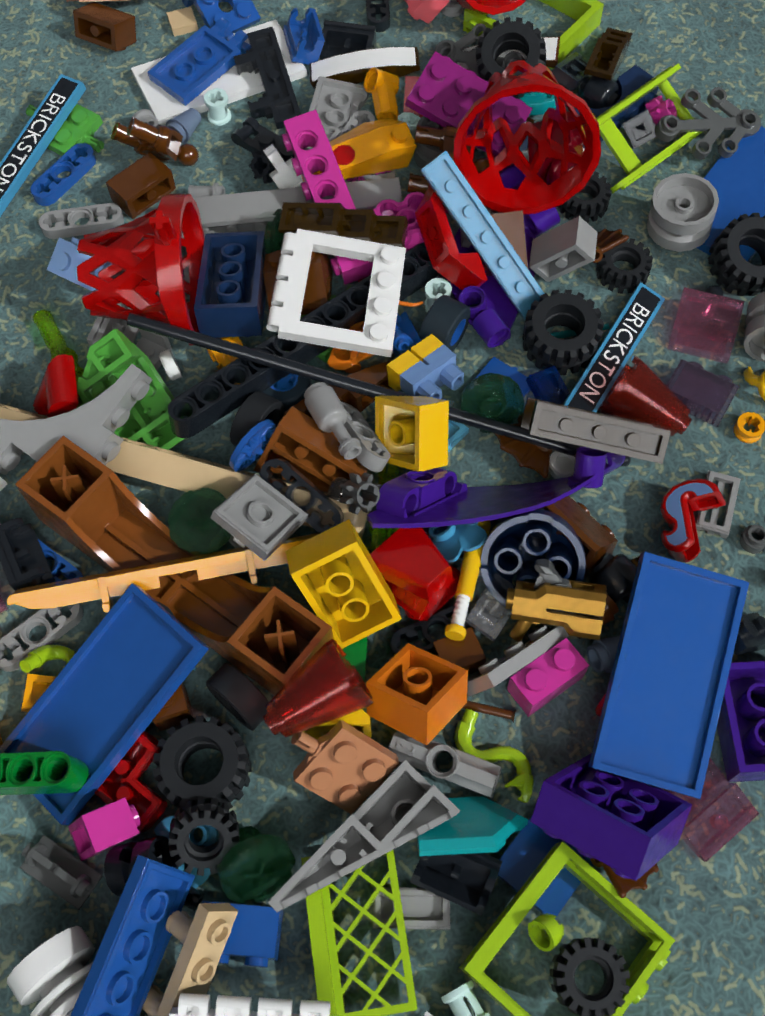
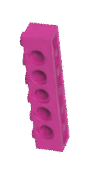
M317 110L283 121L286 133L281 134L287 152L292 150L295 158L291 159L296 176L302 175L304 182L300 185L306 201L311 199L313 203H341L344 209H356ZM307 147H313L310 150H303ZM317 171H322V172H323V173H321V174H319V175H314V174H313L314 172H317ZM325 196H333V198L329 200L322 199ZM333 255L334 258L330 259L335 276L341 275L345 285L366 278L372 273L373 262Z

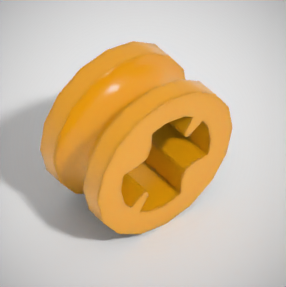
M754 412L743 413L735 423L734 434L744 443H755L765 431V420ZM748 423V427L752 424L756 429L754 432H752V429L747 431L744 429L745 424Z

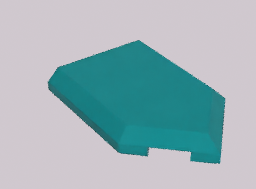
M484 796L448 798L460 812L455 817L417 837L419 856L497 852L506 844V839L512 833L521 831L528 824V819Z

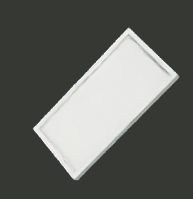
M276 19L242 30L247 34L273 26L290 81L307 77V70L304 64L291 61L284 32ZM165 57L131 68L132 75L151 112L159 121V125L166 126L168 120L190 108L196 109L199 113L209 111L204 102V95L209 90L215 88L225 90L229 99L227 104L265 91L259 73L255 74L253 70L252 73L242 72L238 75L234 65L185 106L149 79L147 72Z

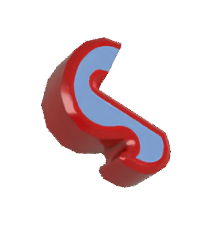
M690 479L672 486L663 496L660 509L664 520L671 530L662 531L661 539L671 557L676 561L689 562L701 552L694 511H705L727 504L715 483L707 479Z

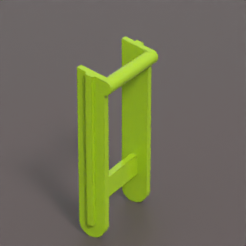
M679 63L674 67H668L596 118L599 123L601 137L628 175L610 188L612 194L620 188L624 190L704 132L686 133L642 165L612 120V118L657 87H659L666 99L673 101L680 120L694 119L688 109L682 105L680 97L668 81L672 75L681 69Z

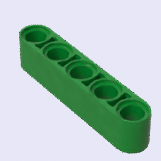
M65 752L0 753V795L73 793L79 791L89 777V769L86 763ZM68 766L67 773L62 778L63 770ZM33 768L32 775L28 778L29 772Z

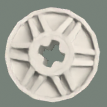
M74 926L56 934L27 955L7 977V984L20 1005L26 1006L41 999L30 1016H71L92 966V963L87 966L85 964L94 954L95 947L81 927Z

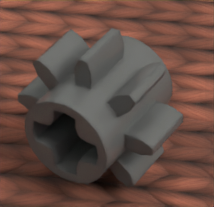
M350 473V480L345 484L339 485L342 488L343 496L339 501L344 504H350L348 512L358 515L360 510L369 514L372 512V507L379 501V490L382 485L371 483L373 480L372 474L363 473L360 477L358 474Z

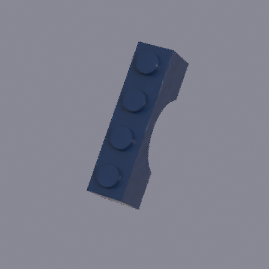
M634 65L617 78L620 99L615 104L654 77L639 66ZM659 87L612 118L617 128L620 129L624 121L646 108V103L658 97ZM615 104L602 109L590 108L595 118H597Z

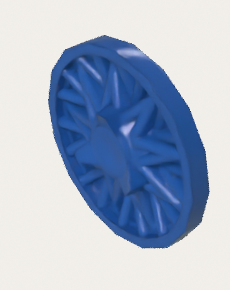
M266 419L259 422L236 445L229 462L230 467L235 472L248 468L262 455L276 429L273 421Z

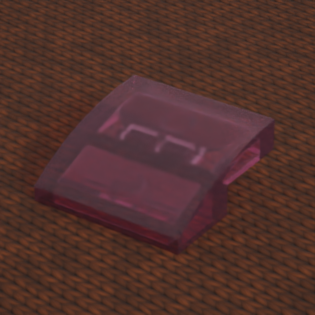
M684 287L667 349L728 364L745 301Z
M711 758L709 759L701 799L663 789L692 804L681 838L705 862L759 814L736 783H729Z

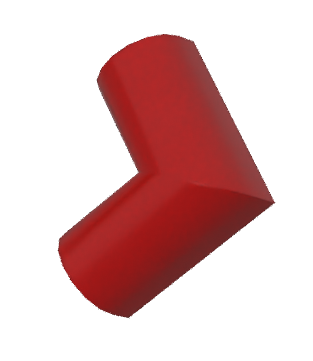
M57 355L50 361L45 371L33 407L38 414L48 417L70 412L76 409L79 403L74 358L72 355Z
M145 730L95 792L107 805L126 797L128 804H133L139 814L140 826L137 827L139 833L150 829L167 807V802L140 780L153 762L154 753H160L161 751L157 746L159 741Z

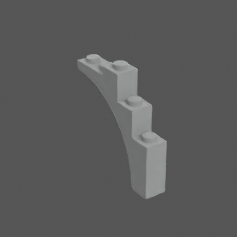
M131 364L108 389L95 399L70 412L46 419L25 421L0 419V473L7 475L9 471L13 470L19 464L23 452L35 461H38L62 436H65L106 465L107 462L112 461L118 455L121 448L120 445L124 441L123 438L114 433L115 430L126 423L130 416V410L137 400L143 399L148 393L149 384L153 379L141 369Z

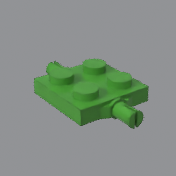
M76 104L47 148L63 156L72 146L86 143L99 153L100 149L104 148V143L93 136L103 124L100 115ZM29 105V108H26V115L32 117L37 108Z

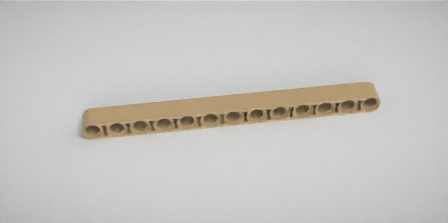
M0 403V419L25 421L49 418L48 416ZM121 437L124 441L120 445L121 448L118 455L105 465L116 473L224 502L255 475L244 470L235 472L229 466ZM284 482L287 484V486L282 489L285 493L287 488L291 485V483ZM299 486L295 489L293 497L297 504L304 506L310 502L311 494L307 488ZM324 493L343 511V522L350 519L362 539L368 513L360 510L358 515L348 512L350 504L341 503L339 501L341 497ZM318 498L316 505L307 510V512L311 515L313 511H317L323 517L322 525L325 526L329 523L334 525L335 522L332 520L334 513L331 510L326 513L322 512L317 507L322 504V501ZM306 521L302 524L305 526L312 527Z

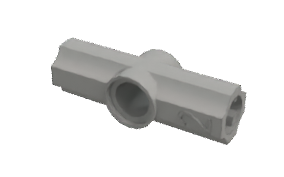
M396 731L393 735L389 750L397 754L399 762L403 763L406 760L412 767L430 773L436 778L445 779L492 798L497 787L502 766L458 750L453 746H448L435 740L425 745L399 731ZM447 751L452 755L454 762L451 770L443 773L438 769L436 759L441 752Z

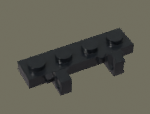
M272 26L247 33L251 48L246 50L244 54L234 56V62L238 75L242 72L252 73L253 70L255 74L259 73L265 90L262 98H259L258 101H248L251 117L255 119L261 117L273 118L276 128L281 129L285 128L283 121L299 116L301 112Z

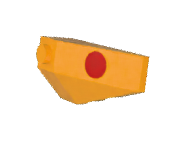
M390 118L362 123L329 142L344 179L408 167L417 147L414 144L415 140L407 123ZM317 171V172H314L313 174H314V175H319V174H321V173H323V172H322V171Z

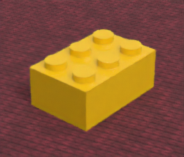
M350 519L285 551L291 577L316 616L332 627L334 644L338 650L402 619L392 591Z

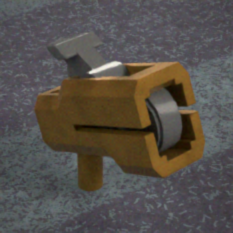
M537 559L534 564L535 570L539 572L536 582L517 580L515 589L508 588L505 609H511V619L518 620L509 633V636L515 641H521L532 624L537 625L541 623L564 627L570 636L600 639L603 623L601 617H604L607 597L606 585L567 580L558 574L550 560Z

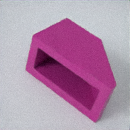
M126 797L79 817L68 826L80 860L84 861L140 834L137 828L140 826V818L133 804L129 805Z

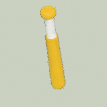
M490 520L479 522L477 525L483 528L488 535L491 528ZM484 544L474 551L464 552L455 593L454 613L451 624L446 626L444 633L447 638L454 641H462L466 636L464 623L469 602L473 600Z

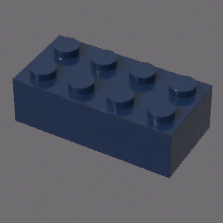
M264 231L205 234L194 305L199 333L215 338L262 336L266 297L263 269L265 254H268Z

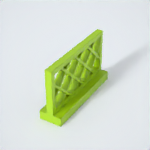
M394 850L383 855L387 856L389 871L380 884L362 872L366 866L364 865L354 871L342 890L331 883L306 897L317 1001L331 1002L330 1016H387L418 1010ZM311 856L301 858L302 866ZM358 876H361L376 888L364 907H361L346 895ZM389 879L391 882L392 894L388 892L385 888H383ZM330 889L338 894L333 903L331 902ZM380 892L394 902L395 911L385 925L367 911ZM342 898L360 911L347 931L336 924L333 918V911ZM364 915L382 928L369 949L351 936V933ZM395 919L397 922L398 935L390 929V926L392 925ZM335 929L343 934L338 944L336 942ZM386 932L400 943L401 953L392 966H389L373 953ZM347 939L365 952V955L352 973L339 964L338 952ZM369 957H372L388 970L375 991L356 977ZM401 960L405 977L395 970ZM340 970L349 977L343 987ZM392 974L406 984L408 1003L390 1005L378 995ZM355 981L372 996L361 1011L345 1013L343 995L351 983ZM375 999L385 1006L369 1009Z

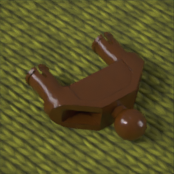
M132 117L128 127L119 122H116L113 127L111 139L134 147V151L140 155L145 156L151 152L160 161L166 163L175 162L178 158L179 162L184 166H193L199 159L197 149L191 144L181 145L183 136L166 126L157 125L154 127Z
M417 124L414 144L440 147L439 150H442V153L447 151L453 160L454 134L457 128L446 125V127L443 126V129ZM480 158L474 162L478 173L489 166L487 158ZM410 173L407 192L425 194L430 184L424 176Z

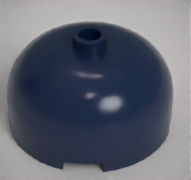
M536 509L505 517L494 525L484 543L481 554V575L490 594L506 607L508 588L515 589L512 584V578L515 574H517L516 581L524 579L536 581L539 572L535 570L534 564L537 559L550 560L562 578L582 582L586 569L584 545L572 526L561 516L549 510ZM561 531L568 537L571 543L564 536L557 535L556 532Z

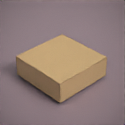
M191 7L166 12L174 37L199 30Z

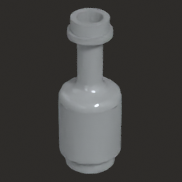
M318 382L308 387L304 393L305 406L318 428L323 432L334 433L340 443L338 451L346 460L356 458L362 452L361 443L358 438H352L345 428L344 424L348 419V413L331 386H327L324 382Z

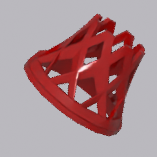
M524 60L510 62L502 74L495 72L491 76L484 96L475 101L459 122L454 134L453 161L483 205L498 213L523 210V215L536 214L564 204L586 186L597 168L601 156L599 123L585 100L560 85L551 70L545 65L539 63L532 67ZM517 71L522 73L518 76H513ZM527 92L554 95L556 109L550 107L544 113L540 130L531 122L522 123L515 135H513L505 119L498 117L494 121L492 120V104L503 97ZM565 104L570 112H566ZM476 117L472 134L467 135L468 128ZM483 117V127L478 129L480 120ZM553 120L558 122L563 132V145L550 139ZM578 128L585 147L583 155L569 151L568 131ZM499 131L506 147L494 158L492 141L494 134ZM527 135L538 145L531 164L519 149ZM475 146L486 148L489 166L479 173L473 162ZM546 157L561 160L560 177L550 185L537 175ZM568 162L577 164L567 172ZM512 163L526 176L518 190L505 188L499 171Z
M168 194L163 196L158 208L146 215L111 229L85 234L84 239L79 240L78 252L93 256L77 266L78 281L96 289L82 296L84 307L90 309L91 316L127 321L129 313H134L199 333L194 305L205 237L200 213L191 194ZM181 246L186 247L187 255L183 258ZM107 262L112 263L100 270L98 277L91 274V272ZM186 267L189 268L190 284L183 279L182 271ZM123 270H126V271H124L123 273H121L120 275H118L117 277L112 278L114 275L118 274L119 272H121V271H123ZM158 290L160 298L155 294ZM185 293L190 295V302L186 303ZM122 303L131 309H126L117 304Z

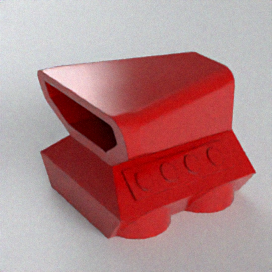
M399 528L370 554L392 591L396 603L413 620L427 621L456 593L460 571L446 561L423 528Z

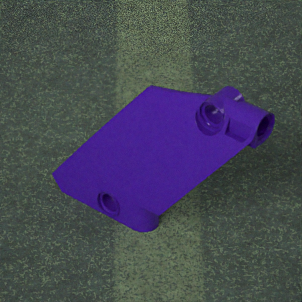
M514 164L499 171L505 188L518 190L526 177ZM555 207L536 214L523 215L528 270L533 277L536 273L529 268L532 240L560 223V216ZM459 228L454 237L459 253L476 252L472 245L469 248L461 247ZM487 276L488 280L480 287L469 286L463 290H460L447 280L451 284L452 294L457 301L467 306L478 304L476 307H470V319L468 321L489 348L503 345L506 340L511 338L510 330L519 312L494 276Z
M578 447L576 449L572 476L542 482L503 486L467 487L466 483L457 482L455 472L440 467L421 472L412 470L383 484L379 490L380 498L376 510L367 514V520L372 528H423L470 524L505 518L551 505L583 487H601L604 476L619 468L624 463L625 456L587 447Z

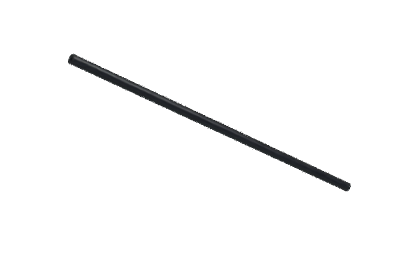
M129 313L127 318V325L315 381L324 382L373 398L375 396H412L134 313ZM449 406L448 420L574 457L576 456V449L582 447L529 435L528 429Z

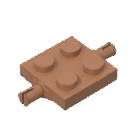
M341 719L327 734L318 739L299 729L297 734L294 733L291 740L293 745L307 752L305 759L293 771L294 781L350 814H353L384 783L385 778L399 764L397 754Z

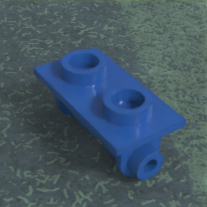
M406 311L401 315L397 313L393 352L396 358L407 350L411 352V348L422 341Z

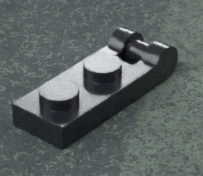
M577 52L557 64L552 71L558 83L570 91L580 86L586 77L592 76L584 74L587 63L582 60L583 56Z
M248 117L243 122V127L236 129L231 134V139L235 144L251 153L261 152V147L273 144L277 151L281 152L280 155L285 162L290 158H295L292 150L287 152L282 136L261 126L253 117Z

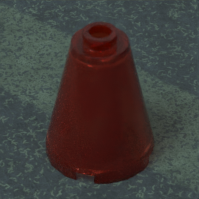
M634 355L631 358L634 365L632 367L627 364L625 365L608 392L610 394L607 398L608 404L602 402L599 409L619 418L670 430V436H674L676 433L683 434L692 421V418L688 416L690 409L639 357Z
M333 638L325 642L265 705L267 714L263 718L274 735L281 733L287 738L367 708L374 703L371 699L373 697L359 672L345 658L347 654Z

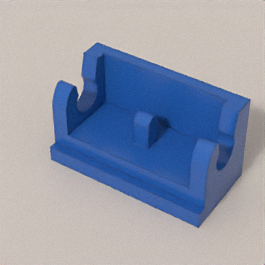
M294 8L290 13L287 25L283 27L292 62L310 65V63L319 60L325 39L316 10L308 8L305 18L298 21L296 20L298 10Z

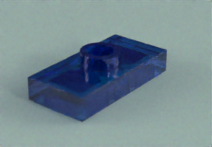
M555 366L533 373L526 379L535 399L563 405L570 394Z

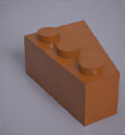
M292 406L278 423L253 471L260 472L261 467L268 460L276 458L285 459L321 491L343 497L342 488L339 485L345 484L350 480V473L358 474L361 477L368 469L357 458L346 460L338 451L340 443L334 433L321 431L313 418ZM281 466L278 468L271 467L270 470L281 475L283 468Z

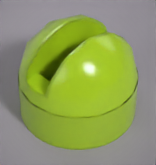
M549 913L537 916L528 925L530 939L536 947L545 952L555 948L564 936L563 924L559 925L555 920L556 916Z

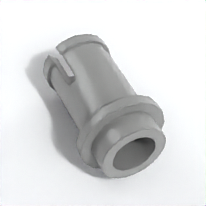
M214 183L213 186L189 185L188 194H191L193 198L226 194L225 187L219 185V183Z

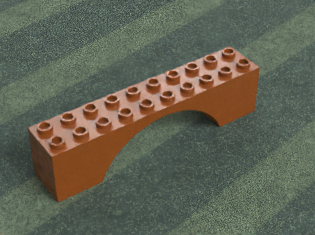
M62 436L15 484L41 522L108 572L202 555L149 511L123 484L114 471L65 436ZM192 570L182 574L159 577L161 588L145 591L155 601L167 606L175 618L199 640L292 709H294L296 701V680H305L307 676L315 674L336 656L332 627L275 586H257L233 574L199 580L197 570Z

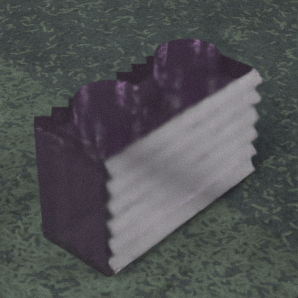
M681 359L667 383L660 400L718 427L740 386L734 384L725 375L717 376L704 370L703 366L697 362H687Z

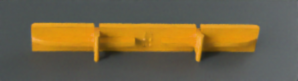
M320 533L288 538L265 561L248 547L244 549L242 547L111 571L104 574L20 588L7 598V605L16 604L29 609H49L102 599L103 611L108 613L113 605L112 597L123 595L132 583L140 586L144 591L161 588L159 577L177 573L182 574L192 570H197L199 580L248 571L251 583L256 584L258 582L256 569L288 564L286 550Z

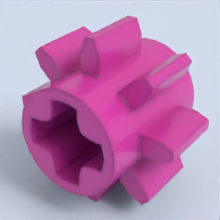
M662 95L645 104L655 125L664 116L674 115L677 117V110L671 99L663 101Z

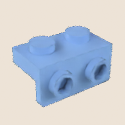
M72 236L71 241L59 237L47 270L90 291L96 290L78 281L77 266L93 256L78 252L77 248L80 239ZM107 262L91 272V274L98 277V272L112 263Z

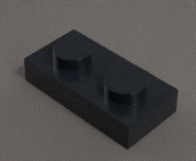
M758 612L742 615L734 648L735 655L765 649V618L760 616Z

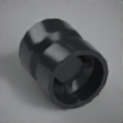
M156 836L142 839L139 842L116 845L111 848L106 855L104 863V876L111 892L121 896L138 855L178 869L179 867L174 863L175 856L171 857L169 853V839L166 836Z

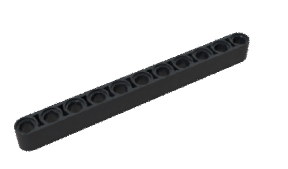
M424 242L405 253L400 301L406 299L424 287L428 281L438 276V272L433 269ZM371 275L307 314L300 321L349 329L354 324L364 321ZM277 333L253 349L306 364L330 347L280 339ZM238 358L180 394L169 403L168 415L173 434L180 438L193 437L241 406L254 392L266 390L290 373ZM182 416H188V418L180 419Z

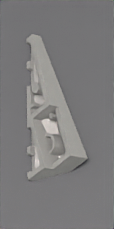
M404 760L268 903L276 912H279L455 817L460 810L434 784L431 785Z

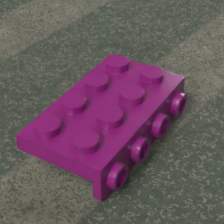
M435 51L409 94L405 105L442 127L448 125L457 128L459 122L475 101L484 96L488 82L478 77L473 71L461 67L449 57ZM513 96L503 97L492 104V120L494 121L498 117L505 119L513 135H515L520 125L525 123L533 108L526 105L521 99L514 98ZM476 117L468 128L467 135L472 134ZM483 117L480 120L478 129L483 127ZM499 131L494 134L492 141L494 157L506 147ZM476 146L486 152L485 147Z

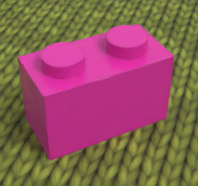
M566 637L511 676L507 690L529 717L581 680L589 664Z

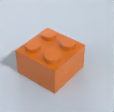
M407 643L366 682L367 714L381 723L428 745L467 703L468 670Z

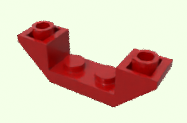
M429 185L415 212V216L433 269L460 290L469 286L480 287L488 279L479 253H459L445 212L446 207Z

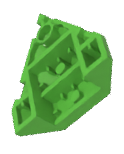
M113 329L90 346L86 356L88 361L83 375L77 381L79 402L77 408L95 399L108 389L133 364L153 380L149 384L150 388L145 397L139 401L137 400L130 410V416L126 423L118 427L114 433L120 437L170 450L186 439L177 437L171 430L168 405L174 399V396L144 352L118 329Z

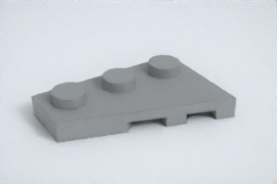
M543 625L528 634L530 640L525 644L519 641L503 651L504 657L499 660L495 657L478 667L479 672L468 678L467 697L495 687L568 637L569 635L564 627L556 626L548 629L546 625Z

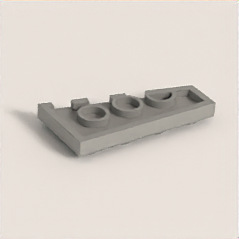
M319 76L309 112L317 110L330 142L340 135L352 114L361 110L370 93L365 91L364 85ZM307 147L303 150H310L313 147Z

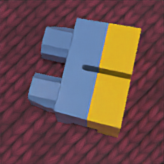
M430 334L411 348V352L407 350L387 364L389 386L395 391L402 390L412 396H428L441 399L442 390L440 387L444 384L454 391L464 384V373L456 366V354L433 334Z

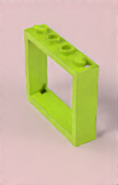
M539 0L576 20L560 36L558 64L600 25L604 7L603 3L598 0ZM469 9L464 10L463 31L469 33L475 25L480 23L493 29V23L496 20L490 18L487 14H480Z
M561 841L554 844L459 968L511 1016H531L483 971L561 869L565 867L648 941L627 969L629 970L630 978H626V985L630 986L629 994H623L622 999L625 1000V1003L622 1007L617 1006L614 1009L616 1013L611 1015L623 1016L631 1002L637 1004L647 993L649 984L646 981L654 970L660 971L668 963L666 959L671 953L669 949L676 940L627 897H619L614 886L567 844Z

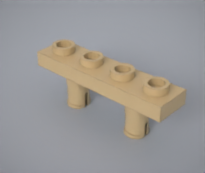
M199 903L194 918L190 917L183 910L182 912L179 910L175 911L169 916L166 922V930L183 944L165 993L156 985L151 986L142 1008L149 1016H169L172 1008L178 1007L180 993L207 994L238 914V910L231 904Z

